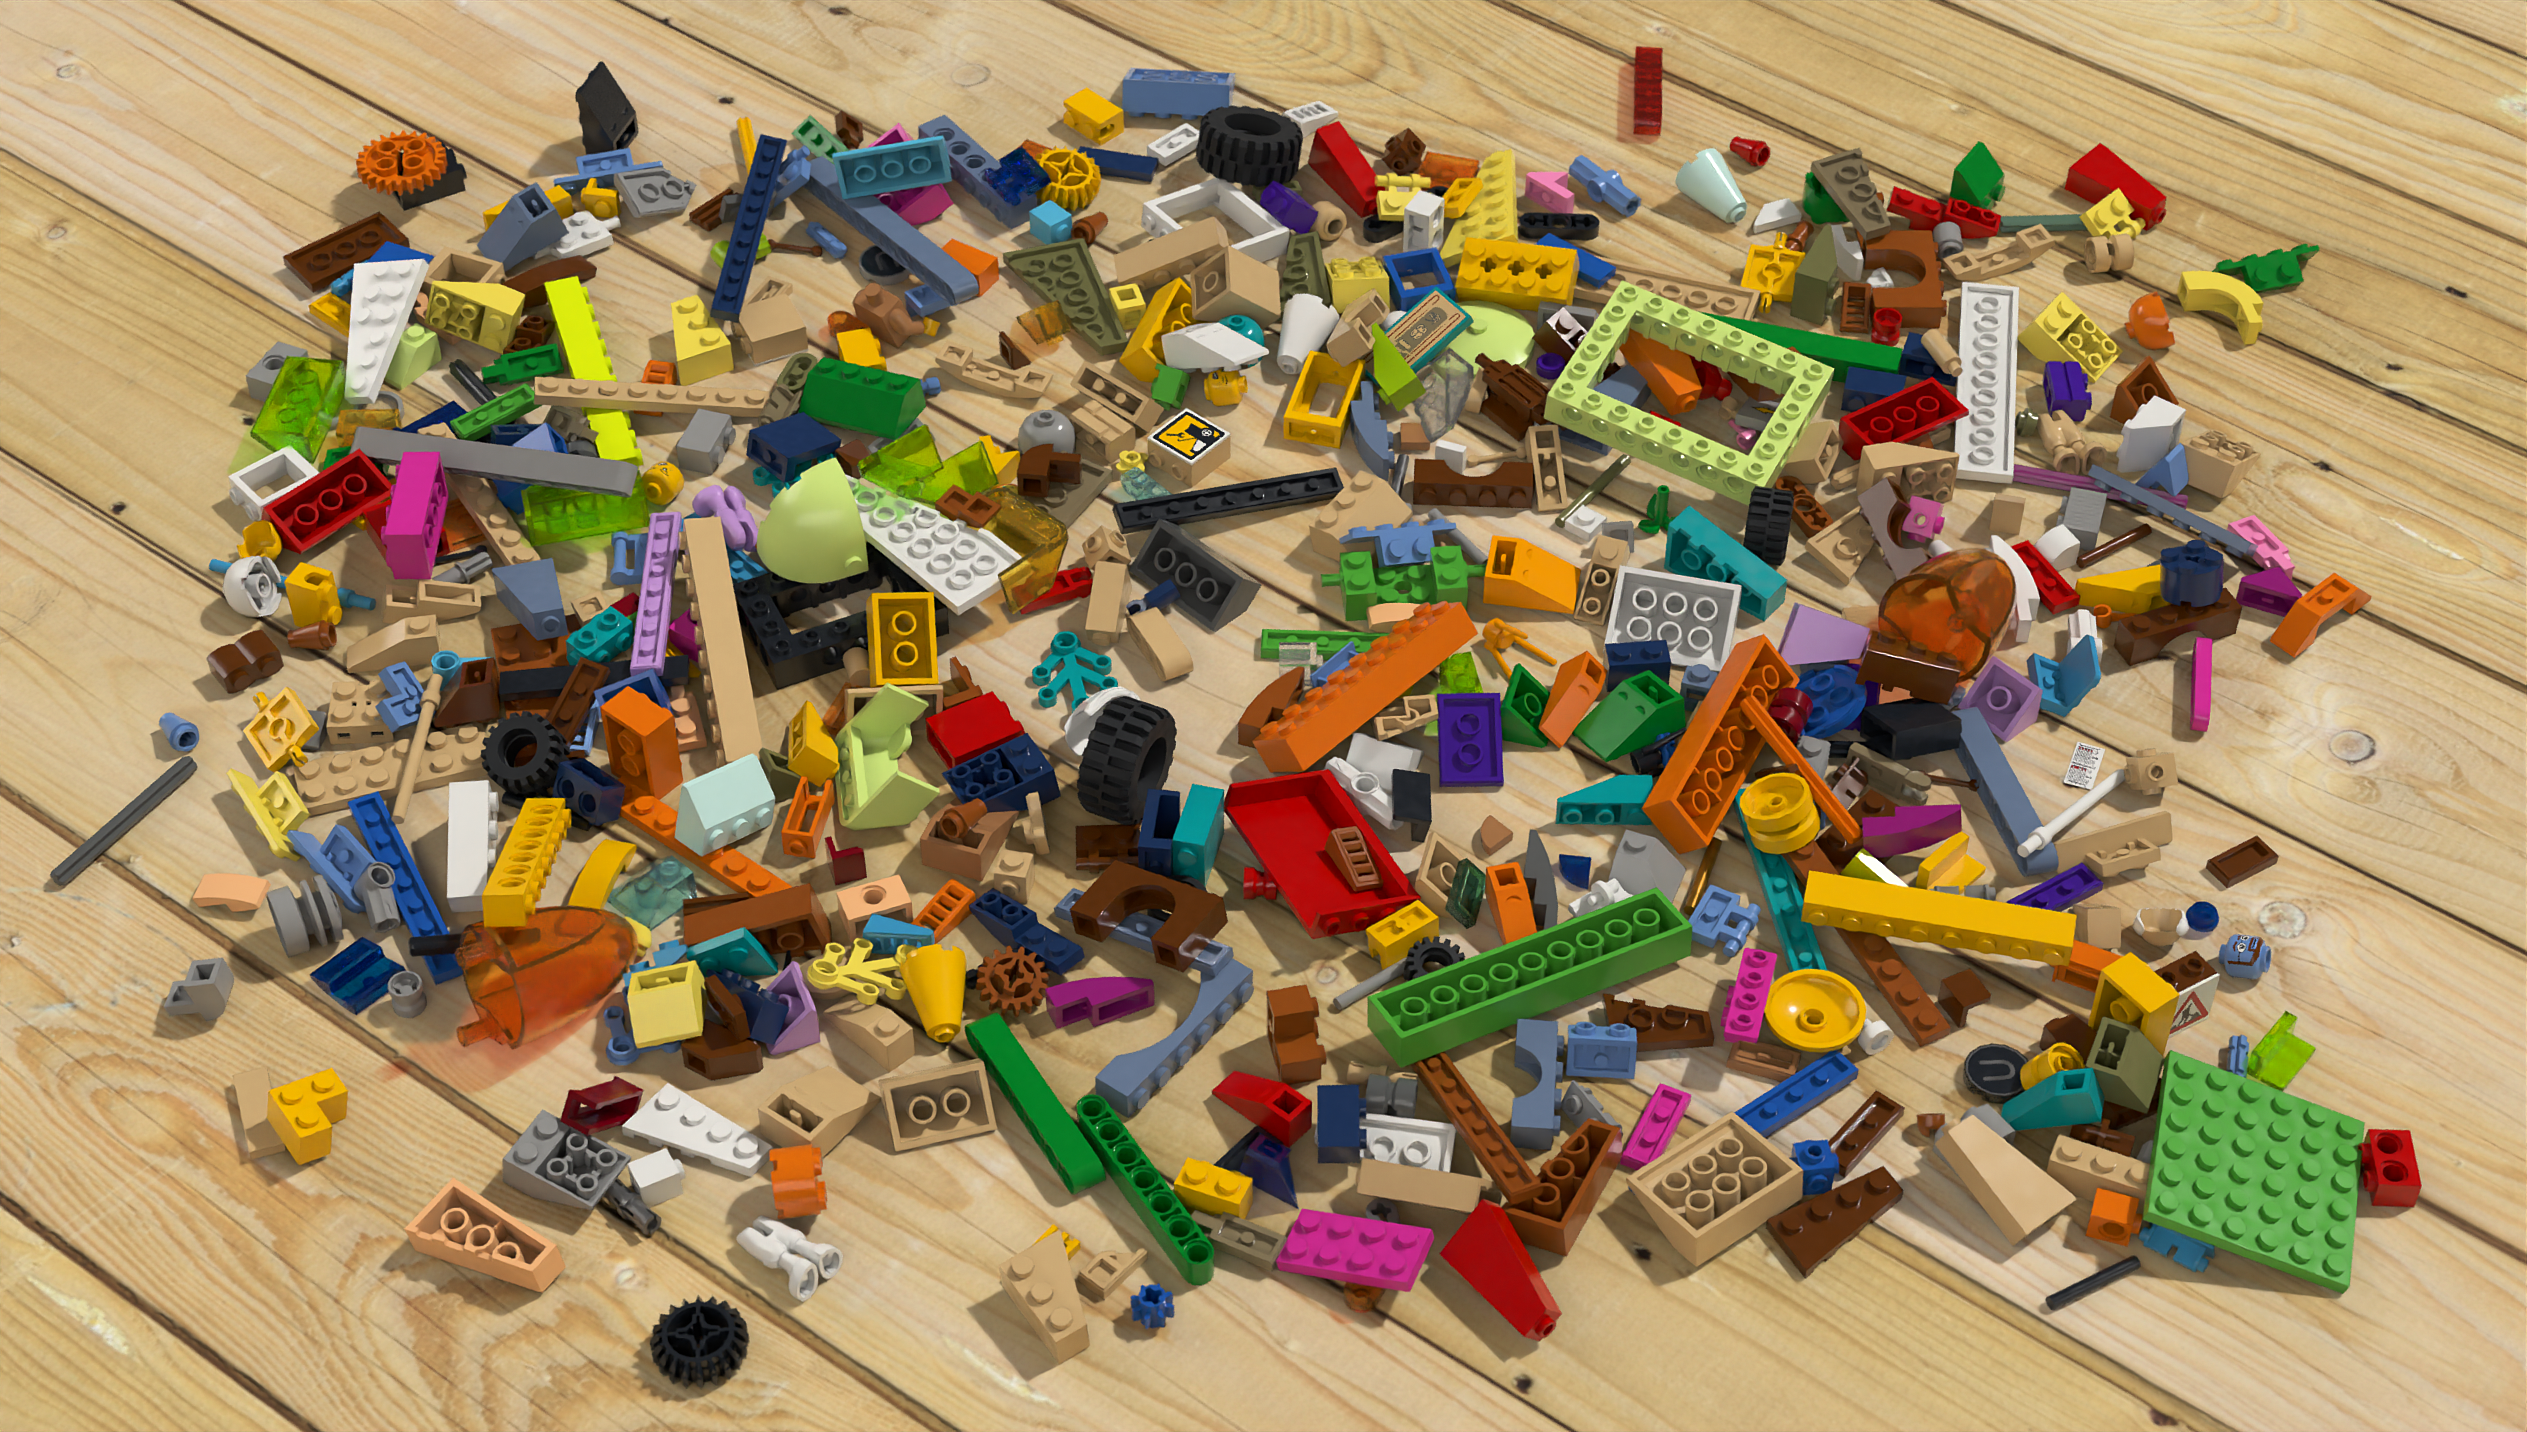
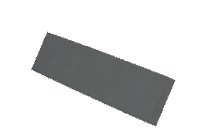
M1530 829L1524 879L1529 898L1534 900L1533 916L1535 925L1544 926L1545 930L1557 925L1558 901L1555 878L1548 854L1537 830Z

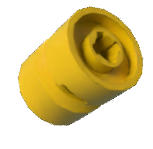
M2056 1043L2022 1066L2020 1080L2026 1091L2058 1071L2084 1069L2085 1064L2081 1055L2071 1045Z

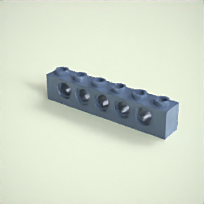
M942 115L918 126V139L937 136L945 138L952 180H956L963 186L965 191L973 195L982 207L987 208L993 213L998 221L1003 222L1010 230L1030 221L1029 211L1037 207V195L946 115Z

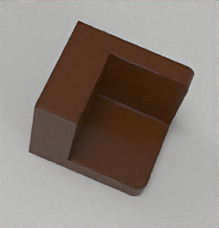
M1969 968L1941 980L1937 1001L1956 1026L1960 1028L1966 1024L1968 1010L1989 1002L1991 994Z

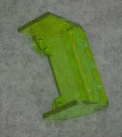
M926 424L867 456L857 464L863 479L899 497L933 506L953 484L972 496L977 491L983 493L999 484L983 441L976 442L942 462L929 427Z

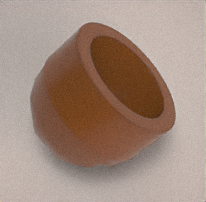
M1943 1113L1917 1114L1918 1130L1926 1138L1930 1136V1129H1933L1935 1136L1937 1130L1945 1124V1114Z

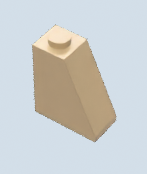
M1096 561L1085 626L1087 638L1094 644L1106 646L1110 643H1119L1127 611L1126 605L1129 603L1132 591V584L1126 564Z

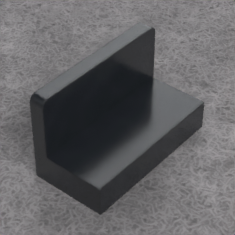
M1393 769L1391 774L1392 818L1396 821L1410 822L1411 841L1424 843L1432 822L1430 774Z

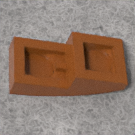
M955 484L935 502V510L939 511L942 515L954 521L960 519L967 522V526L983 528L1001 510L999 504L978 491L972 496Z

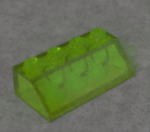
M287 356L250 432L251 437L273 453L291 445L306 461L314 464L330 430L332 420L336 416L345 397L346 372L343 360Z
M640 470L637 471L632 495L629 498L531 485L527 489L521 490L531 547L649 527L650 524Z

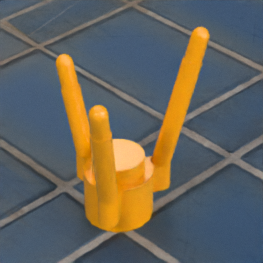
M1494 618L1485 625L1482 635L1487 641L1484 647L1491 652L1509 680L1512 672L1497 648L1507 649L1513 642L1550 664H1557L1556 659L1525 641L1528 638L1526 633L1504 623L1499 618Z

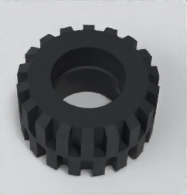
M1755 486L1751 493L1743 546L1766 564L1781 566L1786 556L1794 496L1792 491Z
M523 711L520 716L517 712L510 714V718L507 720L502 717L498 720L499 725L496 728L492 726L488 730L491 735L489 738L484 737L482 743L486 747V749L481 750V757L485 760L482 762V765L488 772L487 775L502 789L522 797L525 795L527 798H535L536 793H539L541 796L548 794V788L552 787L554 789L559 763L569 761L566 756L570 754V749L565 744L567 742L565 737L547 719H544L537 713L532 715L529 711ZM537 743V751L533 759L524 766L514 767L515 758L519 751L529 744Z

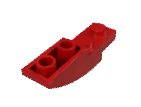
M1895 186L1890 194L1886 209L1888 212L1910 219L1908 228L1917 231H1932L1933 233L1937 225L1943 222H1953L1959 226L1962 239L1996 236L2002 216L1991 210L1968 204L1963 200L1949 197L1945 205L1934 199H1928Z

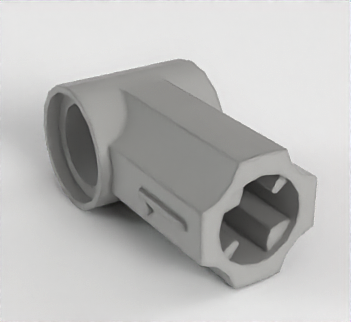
M383 862L372 863L354 885L355 894L364 902L371 929H374L375 933L387 932L401 924L391 887L395 881V873L389 865Z

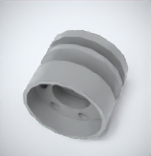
M322 874L313 877L316 891L311 893L306 880L300 881L301 897L298 898L294 897L288 886L266 892L270 912L288 958L310 951L308 935L315 934L321 946L328 945L324 931L326 929H329L335 942L344 939L342 915L336 897L326 884Z

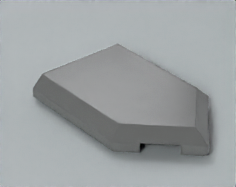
M663 167L614 174L616 188L633 217L637 218L685 211L697 184L689 180L684 182L672 176V172Z

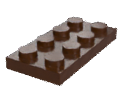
M377 212L283 256L284 265L312 292H316L352 270L354 264L369 260L387 241L407 248L410 247L409 239L381 212Z
M1870 789L1847 811L1863 830L1862 818L1895 816V807L1901 806ZM1834 824L1815 840L1841 876H1843L1841 874L1843 869L1864 848L1863 837L1856 843L1850 844ZM1893 856L1880 857L1876 859L1882 865H1884Z

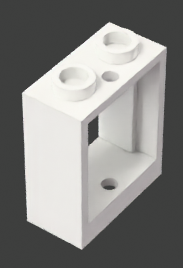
M288 445L228 476L231 486L229 495L237 506L241 505L252 521H261L262 511L265 506L314 477L319 472L291 445ZM286 474L295 481V483L263 500L254 492Z

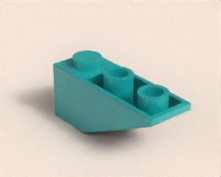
M1618 775L1557 799L1555 823L1571 825H1652V821L1642 810L1643 805L1653 790L1652 775Z
M2093 1068L2058 1071L2004 1103L2001 1117L2015 1131L2101 1122L2105 1097Z

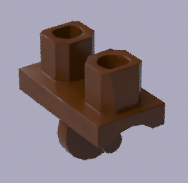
M2103 1118L2101 1126L2090 1123L2072 1125L2069 1138L2130 1157L2136 1136L2108 1129L2110 1120Z

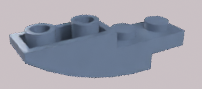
M1361 381V400L1350 401L1351 434L1354 444L1365 464L1377 477L1388 481L1389 469H1394V451H1389V449H1393V431L1387 432V420H1380V412H1374V410H1379V394L1373 393V381Z

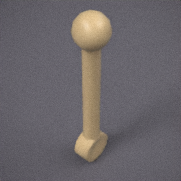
M1519 447L1516 451L1480 457L1469 455L1467 464L1475 467L1480 462L1510 457L1525 458L1526 449Z

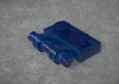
M1022 146L1000 158L999 163L1001 167L995 171L993 168H988L984 172L988 184L993 189H998L1001 198L1005 202L1011 203L1012 206H1017L1021 202L1018 193L1024 191L1030 196L1052 183L1049 174ZM1012 178L1013 181L1007 184L1005 182L1007 179Z

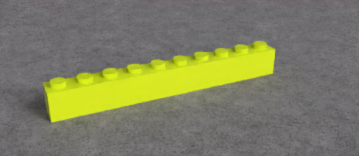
M578 276L544 283L549 310L555 322V328L571 379L611 380L618 382L615 374L610 375L613 373L610 357H604L607 355L604 339H598L601 338V331L598 321L593 322L596 318L592 303L587 304L590 303L587 287H581ZM581 407L583 416L590 420L588 428L598 432L592 444L595 445L599 458L634 464L638 467L636 479L640 478L639 466L644 465L640 448H634L637 446L634 429L628 430V428H631L628 411L622 412V409Z

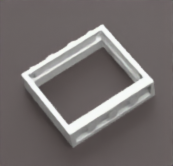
M1214 178L1143 203L1141 227L1155 238L1182 229L1173 220L1174 218L1214 204L1253 236V238L1231 245V247L1261 263L1287 253L1290 230L1225 179Z

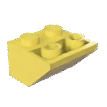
M695 960L631 974L627 999L637 1049L702 1036L708 999L704 986V977Z

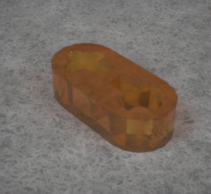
M835 311L827 318L828 331L836 339V333L869 328L868 325L846 311Z

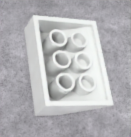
M1620 565L1605 644L1666 640L1671 665L1687 667L1688 665L1693 667L1697 664H1703L1708 666L1710 671L1720 673L1730 655L1741 601V585Z

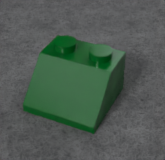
M1978 141L1954 169L1950 197L1966 201L1968 204L1982 209L1991 210L1993 204L1996 201L1999 202L2005 193V186H2003L2005 174L1983 142Z

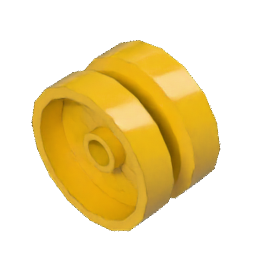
M1777 773L1767 775L1748 786L1740 797L1739 806L1747 823L1750 838L1754 846L1764 853L1782 854L1802 848L1813 840L1820 830V818L1813 803L1809 785L1804 778L1797 774Z

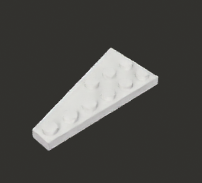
M424 259L354 264L344 397L350 405L375 403L428 271L429 265Z

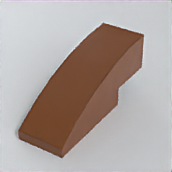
M1298 666L1285 673L1256 696L1238 722L1239 745L1256 749L1252 740L1261 734L1260 729L1268 723L1277 722L1283 717L1282 713L1285 709L1298 704L1304 691V667Z

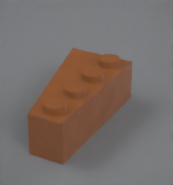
M810 883L683 916L684 944H687L688 948L745 927L769 954L786 953V951L790 950L792 957L805 956L804 951L821 950L822 955L825 946L828 943H832L831 923Z
M1588 1118L1561 1146V1152L1554 1159H1548L1540 1167L1541 1172L1536 1177L1543 1185V1194L1514 1205L1506 1202L1502 1206L1522 1243L1567 1257L1623 1155L1620 1127Z

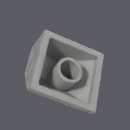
M1626 829L1616 851L1608 881L1615 878L1624 891L1633 896L1657 887L1673 903L1686 869L1657 838Z

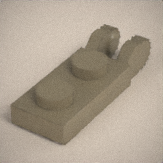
M1854 742L1849 747L1845 764L1849 766L1858 757L1860 760L1855 767L1858 770H1864L1868 774L1869 785L1896 799L1900 798L1913 805L1924 806L1926 804L1928 794L1924 791H1928L1931 788L1932 779L1920 771H1910V769L1857 742Z

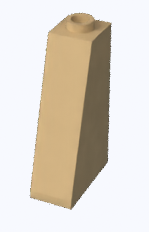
M1973 1114L1962 1122L1957 1117L1941 1129L1944 1135L1935 1143L1936 1147L2012 1246L2019 1243L2077 1200L2071 1192Z
M1366 1158L1362 1159V1164L1358 1167L1355 1176V1182L1358 1186L1356 1193L1371 1197L1464 1214H1471L1482 1199L1501 1205L1502 1192L1495 1182L1480 1177Z

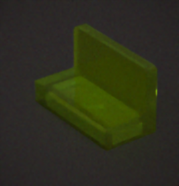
M2287 1011L2283 1013L2254 1048L2247 1067V1074L2282 1092L2315 1052L2314 1046L2293 1035L2298 1017Z

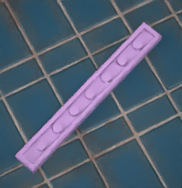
M681 512L652 513L650 516L630 664L631 677L652 668L657 676H663L679 550L678 532H681L682 526Z

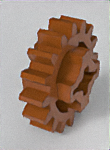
M1007 946L1004 954L995 949L993 950V959L987 956L983 958V967H978L977 978L979 979L976 982V990L981 991V1002L990 1000V1011L999 1007L1001 1008V1016H1005L1007 1011L1011 1010L1015 1017H1019L1021 1009L1031 1014L1033 1004L1039 1007L1042 1005L1043 996H1046L1045 989L1049 987L1047 985L1049 973L1044 972V961L1035 963L1036 953L1033 952L1026 956L1024 955V947H1020L1018 952L1014 953L1011 946ZM1016 975L1015 983L1013 982L1012 987L1009 988L1010 980Z

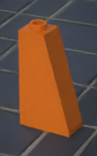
M1630 329L1627 342L1625 344L1622 343L1619 350L1629 363L1648 381L1647 386L1669 414L1673 416L1695 409L1702 387L1689 354L1677 349L1671 350L1669 346L1651 338H1644L1643 334Z

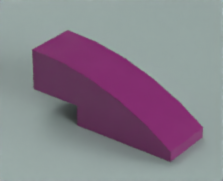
M1961 804L1895 807V816L1862 818L1864 849L1874 858L1905 854L1923 849L1962 831Z
M1137 977L1087 978L1045 989L1046 1010L1057 1029L1087 1018L1092 1026L1096 1027L1155 1006L1154 983L1152 979Z

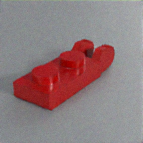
M1085 566L1068 571L1065 569L1010 587V596L1021 615L1068 601L1078 596L1086 598L1091 595L1092 572Z

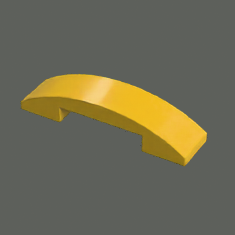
M605 839L595 848L584 865L570 897L561 927V939L587 944L593 943L603 922L602 910L620 872L627 871L637 850L636 844Z

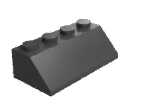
M1158 519L1129 569L1130 572L1153 588L1170 579L1181 595V598L1174 603L1214 632L1246 612L1262 584L1179 525Z

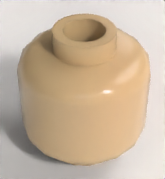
M1327 201L1318 202L1312 206L1318 211V216L1309 231H1318L1319 238L1324 241H1334L1339 238L1346 228L1347 219L1345 213Z

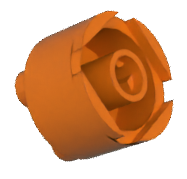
M812 1144L769 1150L770 1161H773L774 1171H771L775 1207L778 1210V1220L821 1214V1210L827 1209L825 1181L818 1182V1175H822L823 1168L821 1148H813Z

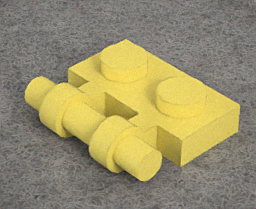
M1386 173V176L1376 175L1375 186H1385L1386 190L1378 191L1376 195L1379 220L1404 221V208L1421 190L1420 188H1430V177H1420V174H1410L1409 177L1397 176L1396 173ZM1397 187H1409V192H1397Z
M2119 188L2079 216L2093 237L2102 235L2109 239L2111 235L2127 233L2133 239L2145 227V221L2142 218H2137L2135 221L2130 219L2128 215L2135 210ZM2117 224L2121 231H2116L2113 226Z

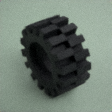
M1429 936L1425 937L1422 940V944L1416 941L1413 948L1410 947L1404 966V980L1410 981L1429 974L1422 967L1426 962H1437L1447 967L1465 960V955L1463 952L1459 953L1460 947L1457 944L1450 947L1451 940L1447 938L1444 943L1439 942V936H1434L1433 942H1430Z

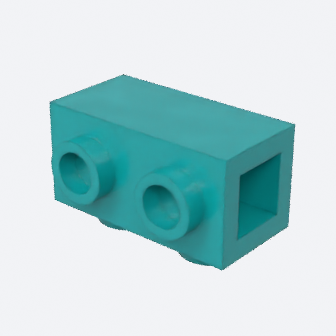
M612 606L602 613L595 615L588 624L580 630L573 632L565 640L566 657L569 664L577 665L580 657L596 663L610 662L618 654L628 650L634 642L633 622Z

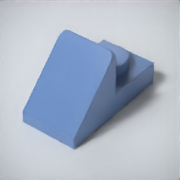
M2179 443L2151 467L2135 485L2146 488L2151 486L2153 489L2162 485L2173 497L2176 496L2189 482L2184 446Z

